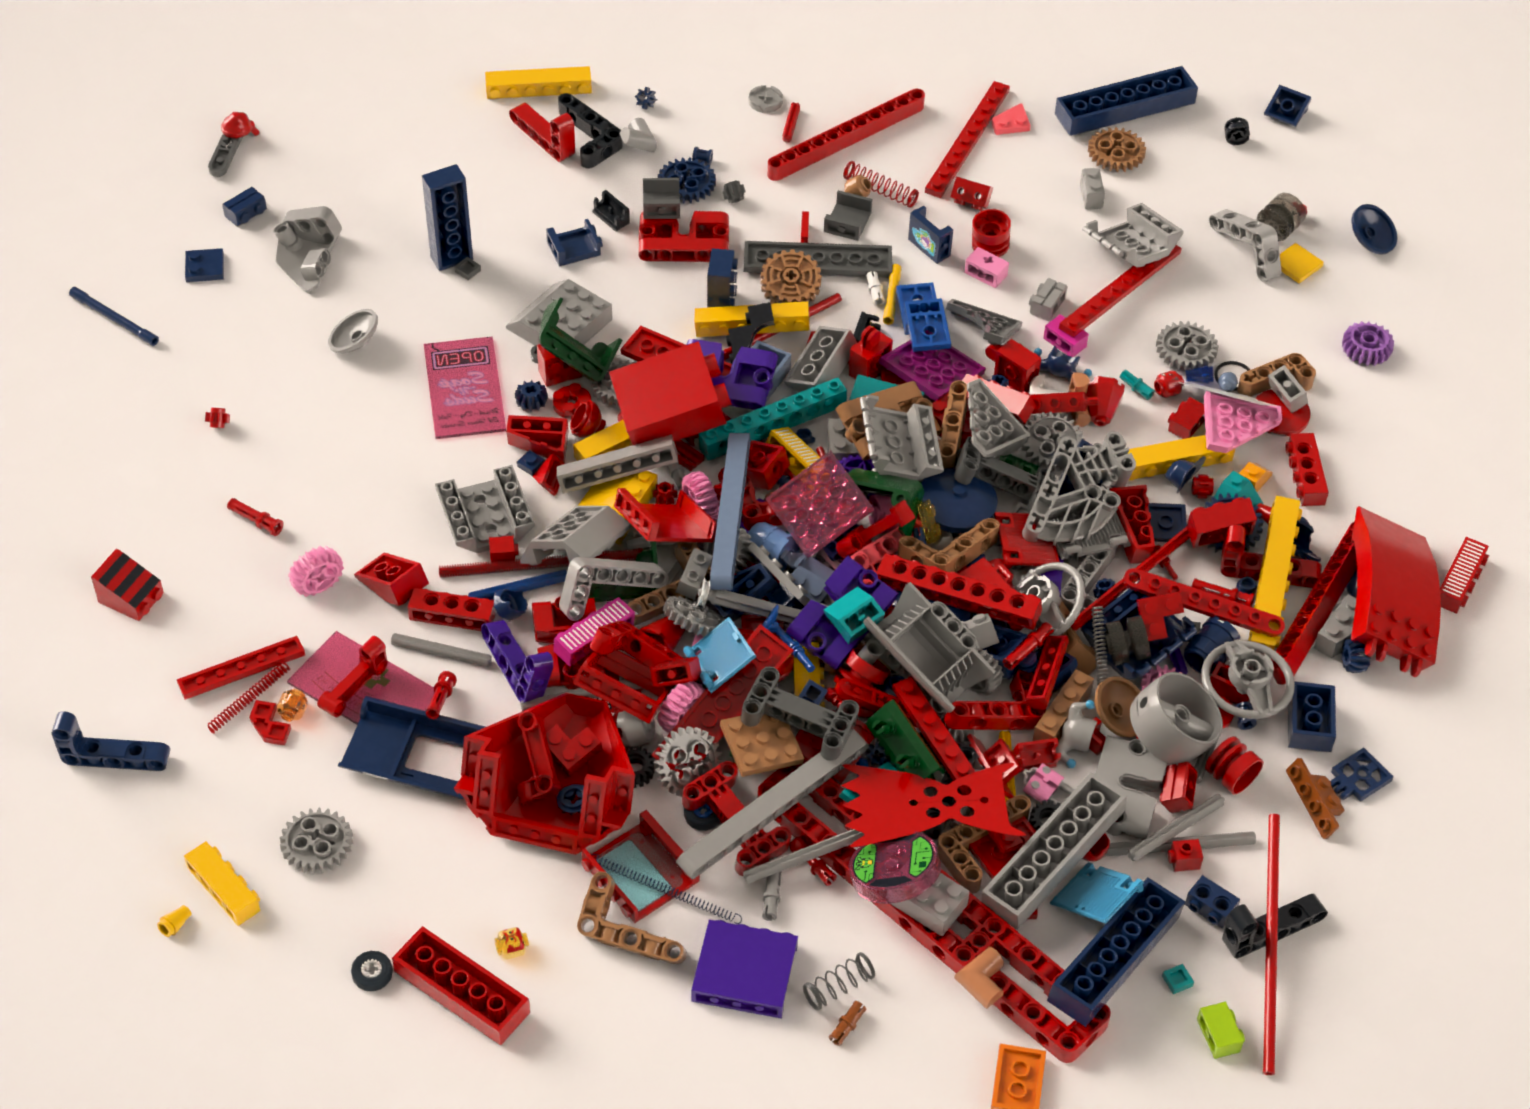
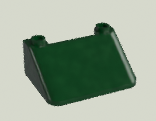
M559 297L549 304L543 313L539 343L544 349L591 381L599 382L605 377L623 340L618 338L609 345L598 342L591 350L556 326L559 321L557 311L563 301V298Z

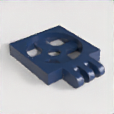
M1363 747L1332 767L1331 773L1335 778L1330 782L1332 788L1338 785L1334 792L1336 794L1341 793L1340 798L1342 800L1354 795L1361 802L1392 782L1394 776ZM1357 761H1362V762H1366V763H1369V764H1368V765H1360ZM1346 765L1354 771V774L1349 777L1343 773ZM1376 770L1380 775L1379 782L1371 776ZM1364 771L1367 775L1365 777H1362L1358 774V772ZM1359 781H1364L1369 788L1360 790L1355 784Z

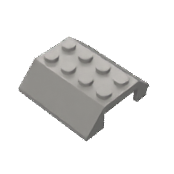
M1143 203L1127 208V221L1098 232V221L1094 220L1086 223V226L1082 228L1085 233L1135 267H1143L1148 263L1159 261L1161 258L1169 256L1184 234L1181 228Z
M867 395L860 398L869 455L879 475H893L912 480H921L944 471L931 406L914 403L909 411L905 413L874 407L879 401V396Z

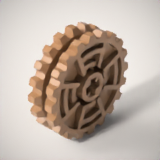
M791 249L790 252L782 250L781 254L774 253L772 259L768 258L766 260L767 265L763 264L762 266L763 272H761L760 282L762 284L761 291L766 292L764 294L766 300L771 299V304L778 302H808L809 305V301L814 302L816 300L815 295L820 293L819 288L821 287L822 275H820V267H816L817 261L811 260L812 256L809 254L805 256L803 251L796 253L794 249Z

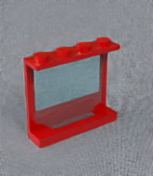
M647 809L639 814L640 824L592 853L597 855H591L586 848L581 850V864L587 872L590 871L593 875L600 871L606 872L614 879L615 888L611 901L617 902L623 915L626 918L630 917L634 923L675 898L671 894L674 887L673 896L676 894L677 889H679L676 895L678 896L681 891L683 893L700 882V875L691 879L676 863L678 857L684 851ZM605 859H607V861H606V863H605V868H606V869H604V866L601 867V866L604 864ZM618 863V866L616 868V872L618 873H615V871L612 872L615 869L616 864ZM636 871L637 874L635 876V880L638 878L639 873H641L638 881H634V879H632ZM643 875H645V876H644V878H643V880H642V883L645 882L646 877L648 876V879H647V881H646V885H648V886H645V884L642 885L641 882H640ZM602 878L598 886L605 888L608 885V878ZM655 879L654 888L657 886L658 881H660L657 889H653L652 886Z

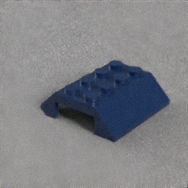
M1128 589L1102 610L1104 611L1103 613L1097 614L1104 615L1103 617L1094 618L1104 619V621L1094 623H1104L1102 626H1095L1097 628L1105 627L1103 630H1095L1097 632L1105 631L1104 634H1096L1097 636L1105 635L1104 638H1096L1097 640H1106L1105 642H1097V644H1106L1105 646H1097V648H1107L1106 650H1098L1097 652H1107L1098 656H1107V658L1101 659L1107 660L1106 663L1123 678L1135 680L1152 669L1151 666H1156L1168 657L1167 654L1173 653L1183 645V641L1186 642L1193 637L1197 630L1194 627V623L1186 616L1182 618V621L1175 615L1164 616L1167 638L1145 641L1136 600L1150 596ZM1091 618L1080 627V630L1091 647L1096 650L1094 648L1095 641L1093 640L1094 628L1092 626L1094 624H1092L1093 620Z

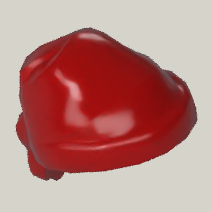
M232 112L221 124L223 135L229 138H241L250 132L255 136L260 134L254 122L249 120L244 112Z

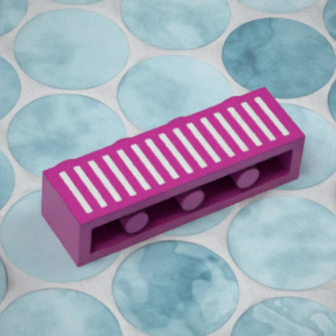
M619 597L609 601L599 610L591 612L582 621L574 623L565 632H560L554 638L553 651L571 667L594 652L590 648V644L598 627L619 620L634 625L635 612Z

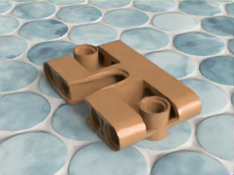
M915 381L869 394L879 396V401L874 407L907 413L915 403L931 406L933 409L930 400L923 398ZM861 397L840 404L835 410L846 428L845 436L847 440L854 443L862 460L866 461L871 458L863 421V411L860 404ZM934 417L937 436L942 433V429Z

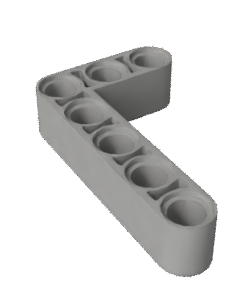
M1115 545L1114 550L1087 555L1077 568L1085 584V600L1081 612L1097 600V598L1088 593L1115 558L1118 545ZM1072 576L1060 593V598L1070 613L1077 597V587Z
M576 557L569 564L559 608L570 620L577 621L584 615L592 583L662 588L667 584L669 577L656 563Z

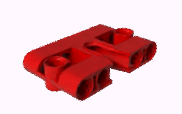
M694 211L690 222V231L685 235L679 233L677 219H643V212L640 214L638 256L643 261L710 262L712 248L729 250V215L726 212Z
M561 596L556 598L554 603H551V601L532 603L535 641L554 643V638L560 632H565L574 623L582 621L591 612L596 611L594 598H588L584 615L577 621L570 620L560 610L559 602ZM554 644L537 648L538 654L549 652L553 658V670L547 687L565 686L570 690L579 688L573 684L581 665L591 654L569 667L553 651ZM597 665L594 668L604 673V667Z

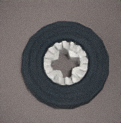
M379 951L363 952L356 957L351 968L353 982L364 991L381 990L390 982L393 973L390 959ZM370 968H374V969H375V972H374L373 975H372V974H369Z

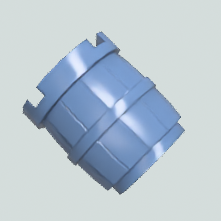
M759 522L748 532L752 542L758 547L763 545L770 553L768 557L771 560L775 558L783 566L780 569L782 572L787 567L780 558L785 549L792 553L800 552L798 548L801 539L793 534H788L780 527L766 522ZM753 553L750 554L751 557L763 564Z

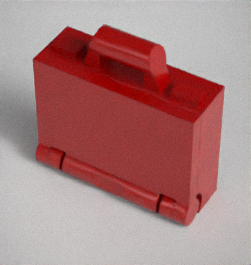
M984 557L959 573L961 576L974 577L985 583H994L999 587L1012 589L1009 582L1013 580L1014 575L1004 564L993 568ZM999 572L1005 577L1004 579L998 574Z

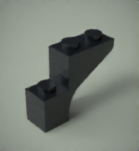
M770 302L748 306L749 312L745 313L747 324L751 325L728 329L729 335H726L727 345L732 347L733 352L729 354L731 364L741 347L751 348L755 335L761 329L775 325Z

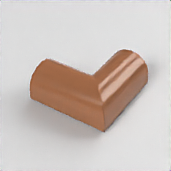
M1073 373L1068 392L1087 393L1089 386L1088 376L1083 373ZM1088 406L1086 411L1070 412L1072 420H1074V426L1084 427L1091 421Z
M988 947L955 974L954 979L987 1009L1004 994L1003 990L990 979V977L1003 968L1004 961L997 950Z

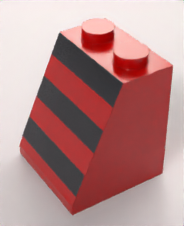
M117 548L91 576L98 603L137 621H140L144 615L148 614L150 608L156 601L161 599L164 593L159 578Z

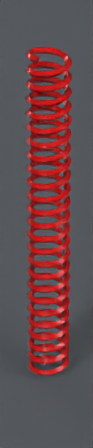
M280 662V665H277V667H274V670L268 672L264 678H261L258 683L249 688V691H246L239 699L233 701L230 707L228 706L217 717H214V720L208 723L210 732L215 734V731H218L221 725L225 726L224 722L228 723L227 719L231 720V717L234 718V715H237L240 709L244 710L243 706L247 707L246 704L250 705V702H253L256 696L259 697V693L262 694V691H266V689H269V686H272L271 683L275 684V681H278L281 675L284 676L287 670L290 671V667L286 663Z

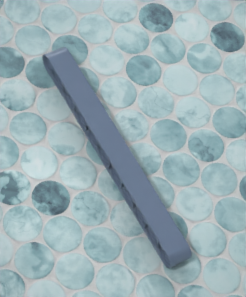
M729 433L710 574L711 590L733 589L750 451V433Z

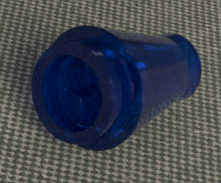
M1206 365L1186 370V382L1192 381L1205 384L1214 382L1213 367Z

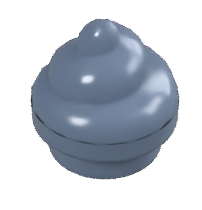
M1226 372L1219 377L1218 383L1221 389L1232 391L1236 388L1238 380L1234 373Z

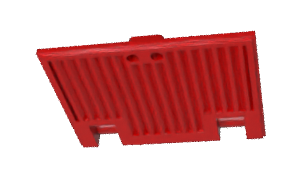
M995 512V519L1000 523L998 534L1003 549L1002 557L1004 565L1008 569L1012 568L1013 565L1041 566L1047 563L1060 562L1056 546L1052 545L1053 542L1041 539L1029 542L1023 538L1022 530L1029 513ZM1003 519L1009 520L1010 524L1002 523ZM1033 524L1032 529L1035 530L1037 525ZM1011 554H1018V558H1011Z

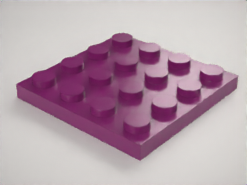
M928 330L925 331V333L928 334V335H932V334H933V333H931V332L928 331ZM911 340L883 355L879 360L880 365L906 382L915 381L919 390L934 401L941 399L950 390V385L954 381H962L966 374L982 376L986 370L985 367L951 346V349L913 352Z

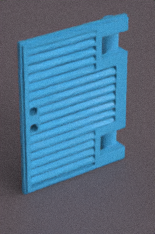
M730 617L725 619L694 646H685L683 648L687 658L695 656L699 658L702 671L700 678L711 693L756 658L755 653ZM699 650L702 651L699 655L695 654ZM718 676V679L713 682L712 679Z
M1088 862L1050 901V904L1106 924L1135 892L1140 893L1144 890V881L1137 878L1133 882L1129 875L1102 866L1095 869L1093 863Z

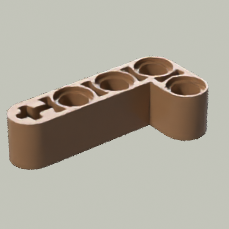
M1291 353L1242 373L1237 392L1252 397L1271 389L1268 375L1283 365L1286 366L1303 389L1308 391L1313 387L1316 370L1304 356L1299 353Z

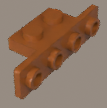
M1297 758L1286 769V772L1321 837L1328 839L1339 828L1334 815L1340 816L1345 810L1340 798L1334 792L1330 780L1326 776L1312 775L1303 759Z

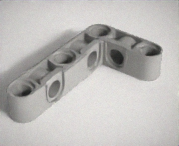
M1228 209L1210 215L1209 223L1212 229L1253 246L1256 273L1262 282L1281 275L1278 236L1272 226Z

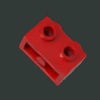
M956 176L950 198L955 199L954 203L965 205L966 202L972 204L971 208L982 210V207L988 208L993 187Z

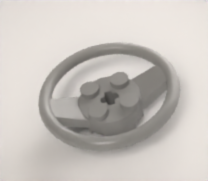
M1052 562L1035 569L1031 568L1029 573L1020 577L1021 580L1015 586V590L1026 595H1035L1041 599L1042 612L1038 621L1048 622L1052 626L1051 629H1054V632L1049 636H1060L1072 626L1082 610L1085 600L1084 580L1077 569L1062 562ZM1059 570L1067 572L1073 577L1077 587V597L1074 607L1066 620L1058 607L1062 601L1059 597L1058 587L1045 575H1039Z
M1239 639L1225 642L1208 654L1202 666L1201 678L1203 687L1212 696L1217 706L1241 718L1262 719L1273 716L1289 704L1294 694L1295 681L1288 663L1276 651L1257 642L1239 641ZM1226 653L1231 661L1228 669L1231 683L1237 688L1239 693L1248 695L1254 711L1244 710L1227 703L1214 690L1210 680V669L1214 660L1221 654ZM1272 660L1281 668L1286 679L1285 693L1282 699L1274 706L1270 690V681L1274 671Z

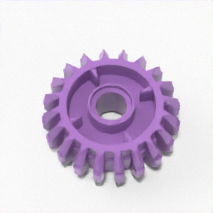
M1361 321L1359 324L1354 322L1345 331L1342 347L1347 357H1352V362L1359 361V365L1365 363L1366 366L1369 364L1375 366L1377 363L1382 364L1384 361H1387L1391 356L1394 340L1389 330H1384V325L1378 326L1377 322L1371 324L1369 321L1367 323Z

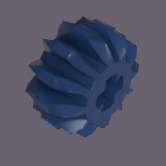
M533 380L528 383L524 381L523 385H518L517 390H515L516 404L523 411L527 409L530 412L534 409L539 411L540 407H545L548 399L545 385H541L540 381L536 383Z
M1346 639L1342 646L1343 651L1341 652L1343 667L1347 672L1351 673L1367 671L1370 666L1371 656L1369 657L1364 654L1365 644Z

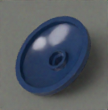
M1363 204L1354 210L1351 223L1353 233L1358 242L1365 249L1375 254L1382 255L1392 251L1397 244V231L1391 218L1382 209L1372 204Z

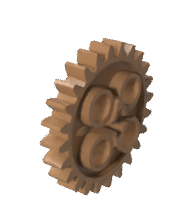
M1108 127V131L1101 129V133L1096 132L1095 135L1091 136L1088 145L1089 157H1092V162L1097 161V166L1103 165L1102 169L1108 167L1109 171L1116 169V172H1119V169H1122L1126 172V168L1133 170V166L1138 168V165L1142 164L1146 154L1145 142H1141V137L1137 138V133L1131 134V130L1125 132L1124 128L1120 131L1117 127H1115V130Z

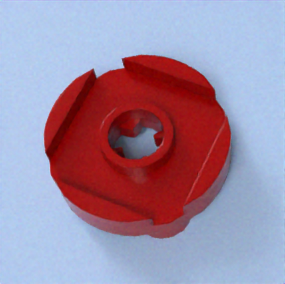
M579 383L564 386L553 393L554 411L561 417L565 418L566 415L571 416L572 419L578 406L582 402L591 400V395Z

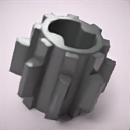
M735 180L724 185L722 193L724 199H728L729 203H736L745 198L744 193L746 190L744 184L740 185V181Z

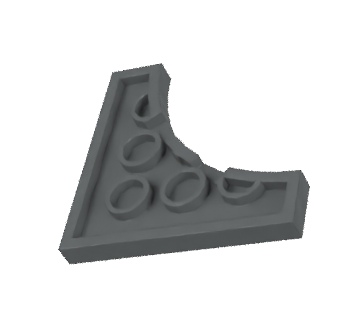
M956 299L948 301L946 310L951 311V314L956 316L962 315L979 325L984 331L983 339L988 340V343L992 345L1004 343L1021 329L1023 323L1022 321Z

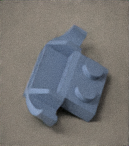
M785 549L780 558L788 567L794 570L792 576L796 580L793 583L796 586L801 584L807 590L806 596L810 600L823 604L828 596L824 590L825 582L834 570L817 561L810 554L792 553Z

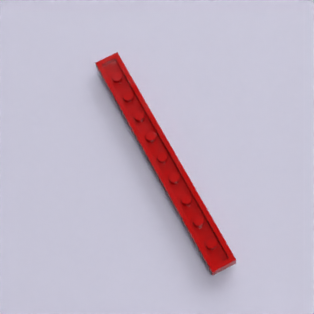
M996 81L992 83L926 185L925 193L942 198L1009 93V85Z
M1175 245L1169 256L1161 258L1159 261L1148 263L1143 267H1135L1133 265L1061 321L1058 329L1074 338L1181 253L1182 248Z
M909 677L893 684L892 690L953 781L976 772L913 678ZM962 785L958 787L963 795L971 793L969 786ZM986 797L980 799L982 803L989 801ZM987 830L1003 855L1023 846L1020 836Z

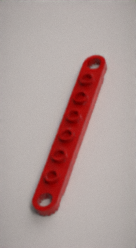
M1137 568L1127 570L1123 577V583L1128 589L1141 592V594L1150 597L1179 591L1183 608L1209 617H1219L1218 620L1227 621L1230 624L1257 633L1277 637L1285 629L1283 619L1277 615ZM1129 576H1138L1139 583H1132L1129 580ZM1269 622L1277 623L1279 630H1272L1269 627Z

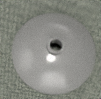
M361 309L345 317L332 330L328 339L329 348L335 353H349L363 347L377 329V314L371 309Z

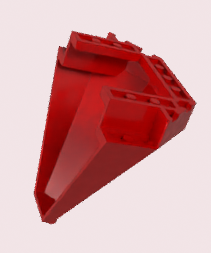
M563 693L464 736L461 766L462 777L454 787V790L457 794L460 793L467 801L466 805L476 818L480 817L486 825L485 829L492 836L577 855L589 845H594L607 837L611 832L621 829L628 815L631 814L635 773L606 701ZM523 712H532L540 715L544 720L545 733L557 724L571 740L588 726L602 742L603 750L570 777L552 758L557 778L561 783L559 792L568 785H584L581 814L578 812L573 813V815L568 812L563 813L557 805L558 793L533 804L521 805L516 784L534 777L522 730L518 725V718ZM531 718L528 722L529 728L534 723L533 718ZM547 780L545 783L546 790L550 787V780ZM577 795L575 796L574 800L571 801L572 804H574L576 800H578Z

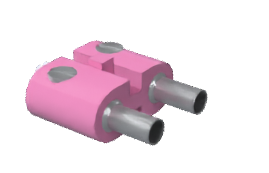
M1043 763L1039 768L1033 767L1022 772L1024 775L1023 782L1026 785L1023 792L1040 803L1045 800L1047 803H1050V800L1054 801L1053 805H1056L1057 802L1062 804V802L1052 797L1056 790L1060 788L1069 795L1075 790L1063 782V776ZM1036 770L1035 774L1027 782V773Z

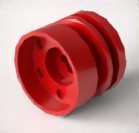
M986 209L975 215L972 220L973 250L979 247L997 257L1007 253L1010 248L1011 220L1007 214L997 209Z
M853 648L846 659V663L851 669L841 667L839 669L841 674H836L834 677L835 683L837 684L842 678H848L874 689H877V687L873 683L883 685L890 674V670L878 660L873 665H870L858 656L860 650Z
M1235 736L1222 742L1210 755L1205 765V770L1209 774H1213L1216 780L1222 779V785L1233 795L1245 790L1256 779L1264 765L1263 760L1253 751L1246 752L1247 746L1241 743Z

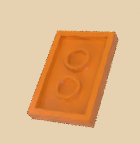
M999 1044L991 1109H1039L1046 1051Z

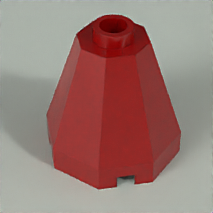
M1097 376L1094 377L1092 382L1089 379L1087 397H1099V400H1091L1092 402L1099 401V405H1088L1091 422L1101 427L1110 424L1123 399L1124 384L1121 383L1120 386L1117 379Z

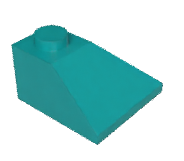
M1235 471L1228 475L1214 495V498L1218 500L1219 494L1226 498L1229 492L1231 497L1234 498L1235 494L1238 493V498L1246 496V498L1250 497L1253 501V507L1259 503L1263 504L1251 481Z

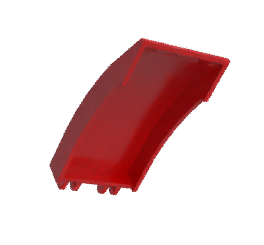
M1358 506L1356 508L1352 535L1357 558V597L1351 641L1365 644L1364 654L1366 656L1372 657L1376 650L1375 659L1377 661H1384L1386 655L1400 660V671L1405 673L1410 668L1411 676L1416 678L1422 670L1434 665L1436 662L1440 630L1441 593L1435 559L1426 537Z

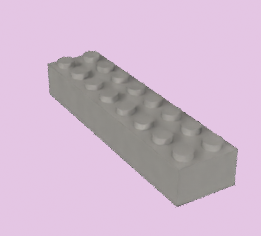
M1091 772L982 890L981 902L1018 930L1126 810L1127 795Z

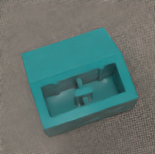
M856 587L823 610L848 644L869 631L863 622L868 616L876 625L885 616V612L875 599L859 587Z

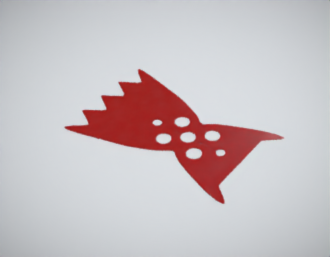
M1005 763L958 778L948 785L930 778L924 779L919 775L907 772L843 764L844 768L859 776L842 784V787L860 794L859 797L847 802L843 806L862 814V816L845 824V826L864 834V836L853 842L850 847L866 846L909 836L940 825L948 819H954L969 826L997 833L1026 836L1024 832L1009 825L1002 774L1013 767L1015 763ZM962 785H966L971 788V793L961 795L957 789ZM934 787L938 792L935 796L929 797L924 794V789ZM948 796L953 797L956 803L948 807L942 804V799ZM986 797L989 801L982 803L980 799ZM911 800H916L918 804L916 806H912L909 804V802ZM971 807L974 809V814L969 817L963 816L960 813L961 808ZM929 808H937L940 811V815L936 818H931L926 814V811Z

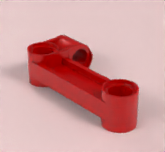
M903 500L889 509L891 514L865 529L863 525H860L849 532L846 537L836 544L837 552L842 558L850 557L873 542L871 538L897 523L902 527L915 519L916 516L907 502Z
M371 636L359 648V664L331 692L325 691L322 693L317 702V706L335 718L339 717L344 712L346 703L374 675L379 676L385 671L388 665L386 646L377 636Z
M523 712L518 718V725L522 730L534 777L516 784L521 805H529L557 794L561 788V783L556 775L544 730L543 718L532 712ZM531 718H533L534 723L529 728L528 722ZM547 780H550V787L546 790L545 783Z

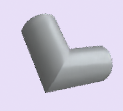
M635 118L628 125L629 128L625 127L619 133L626 146L649 152H655L657 148V143L643 118Z

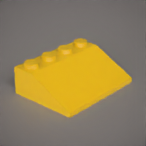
M643 471L593 485L578 506L609 505L624 518L614 507L618 488H626L641 504H649L653 498V490H656V484H658V475L650 471ZM631 528L625 533L623 537L618 538L615 543L620 545L629 533V531L631 530Z

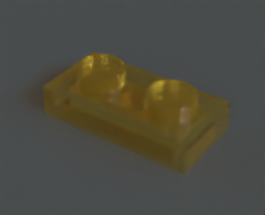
M929 499L917 505L927 544L935 543L940 539L941 535L940 526L936 524L934 517L936 515L935 507Z

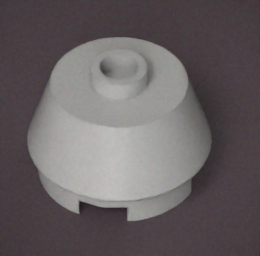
M626 711L618 713L617 728L622 730L623 738L621 740L625 747L633 746L636 749L637 746L640 747L654 738V719L648 724Z

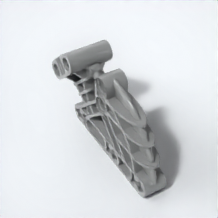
M1115 431L1109 432L1102 445L1095 443L1094 446L1077 447L1076 440L1069 436L1063 437L1060 440L1022 530V536L1025 540L1029 542H1035L1038 539L1051 541L1054 546L1057 542H1070V545H1073L1076 540L1086 538L1085 540L1088 541L1091 535L1098 532L1109 522L1116 513L1121 499L1118 494L1107 488L1110 486L1112 488L1125 487L1136 467V461L1132 453L1128 454L1129 448H1125L1127 444L1120 433ZM1079 451L1087 453L1084 457V460L1080 455ZM1055 464L1061 465L1064 469L1060 481L1057 482L1052 481L1049 477L1052 466ZM1067 473L1075 491L1057 496ZM1100 480L1103 481V483L1101 484V487L1098 486V485H1096V484H1099ZM1087 509L1092 511L1090 514L1085 516ZM1083 510L1080 519L1065 522L1068 514ZM1064 516L1062 522L1049 521ZM1033 524L1037 525L1035 530L1032 529Z

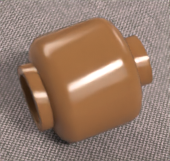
M857 175L846 181L844 192L867 197L870 195L872 185L867 177Z

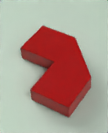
M256 700L249 716L250 722L264 742L285 746L291 731V724L272 721L277 710L276 703Z

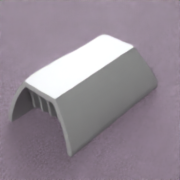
M911 582L905 586L896 607L889 616L877 625L869 616L863 621L865 627L948 713L955 709L952 702L965 690L991 677L996 672L975 650L978 645L975 635L945 604L939 601L931 604Z

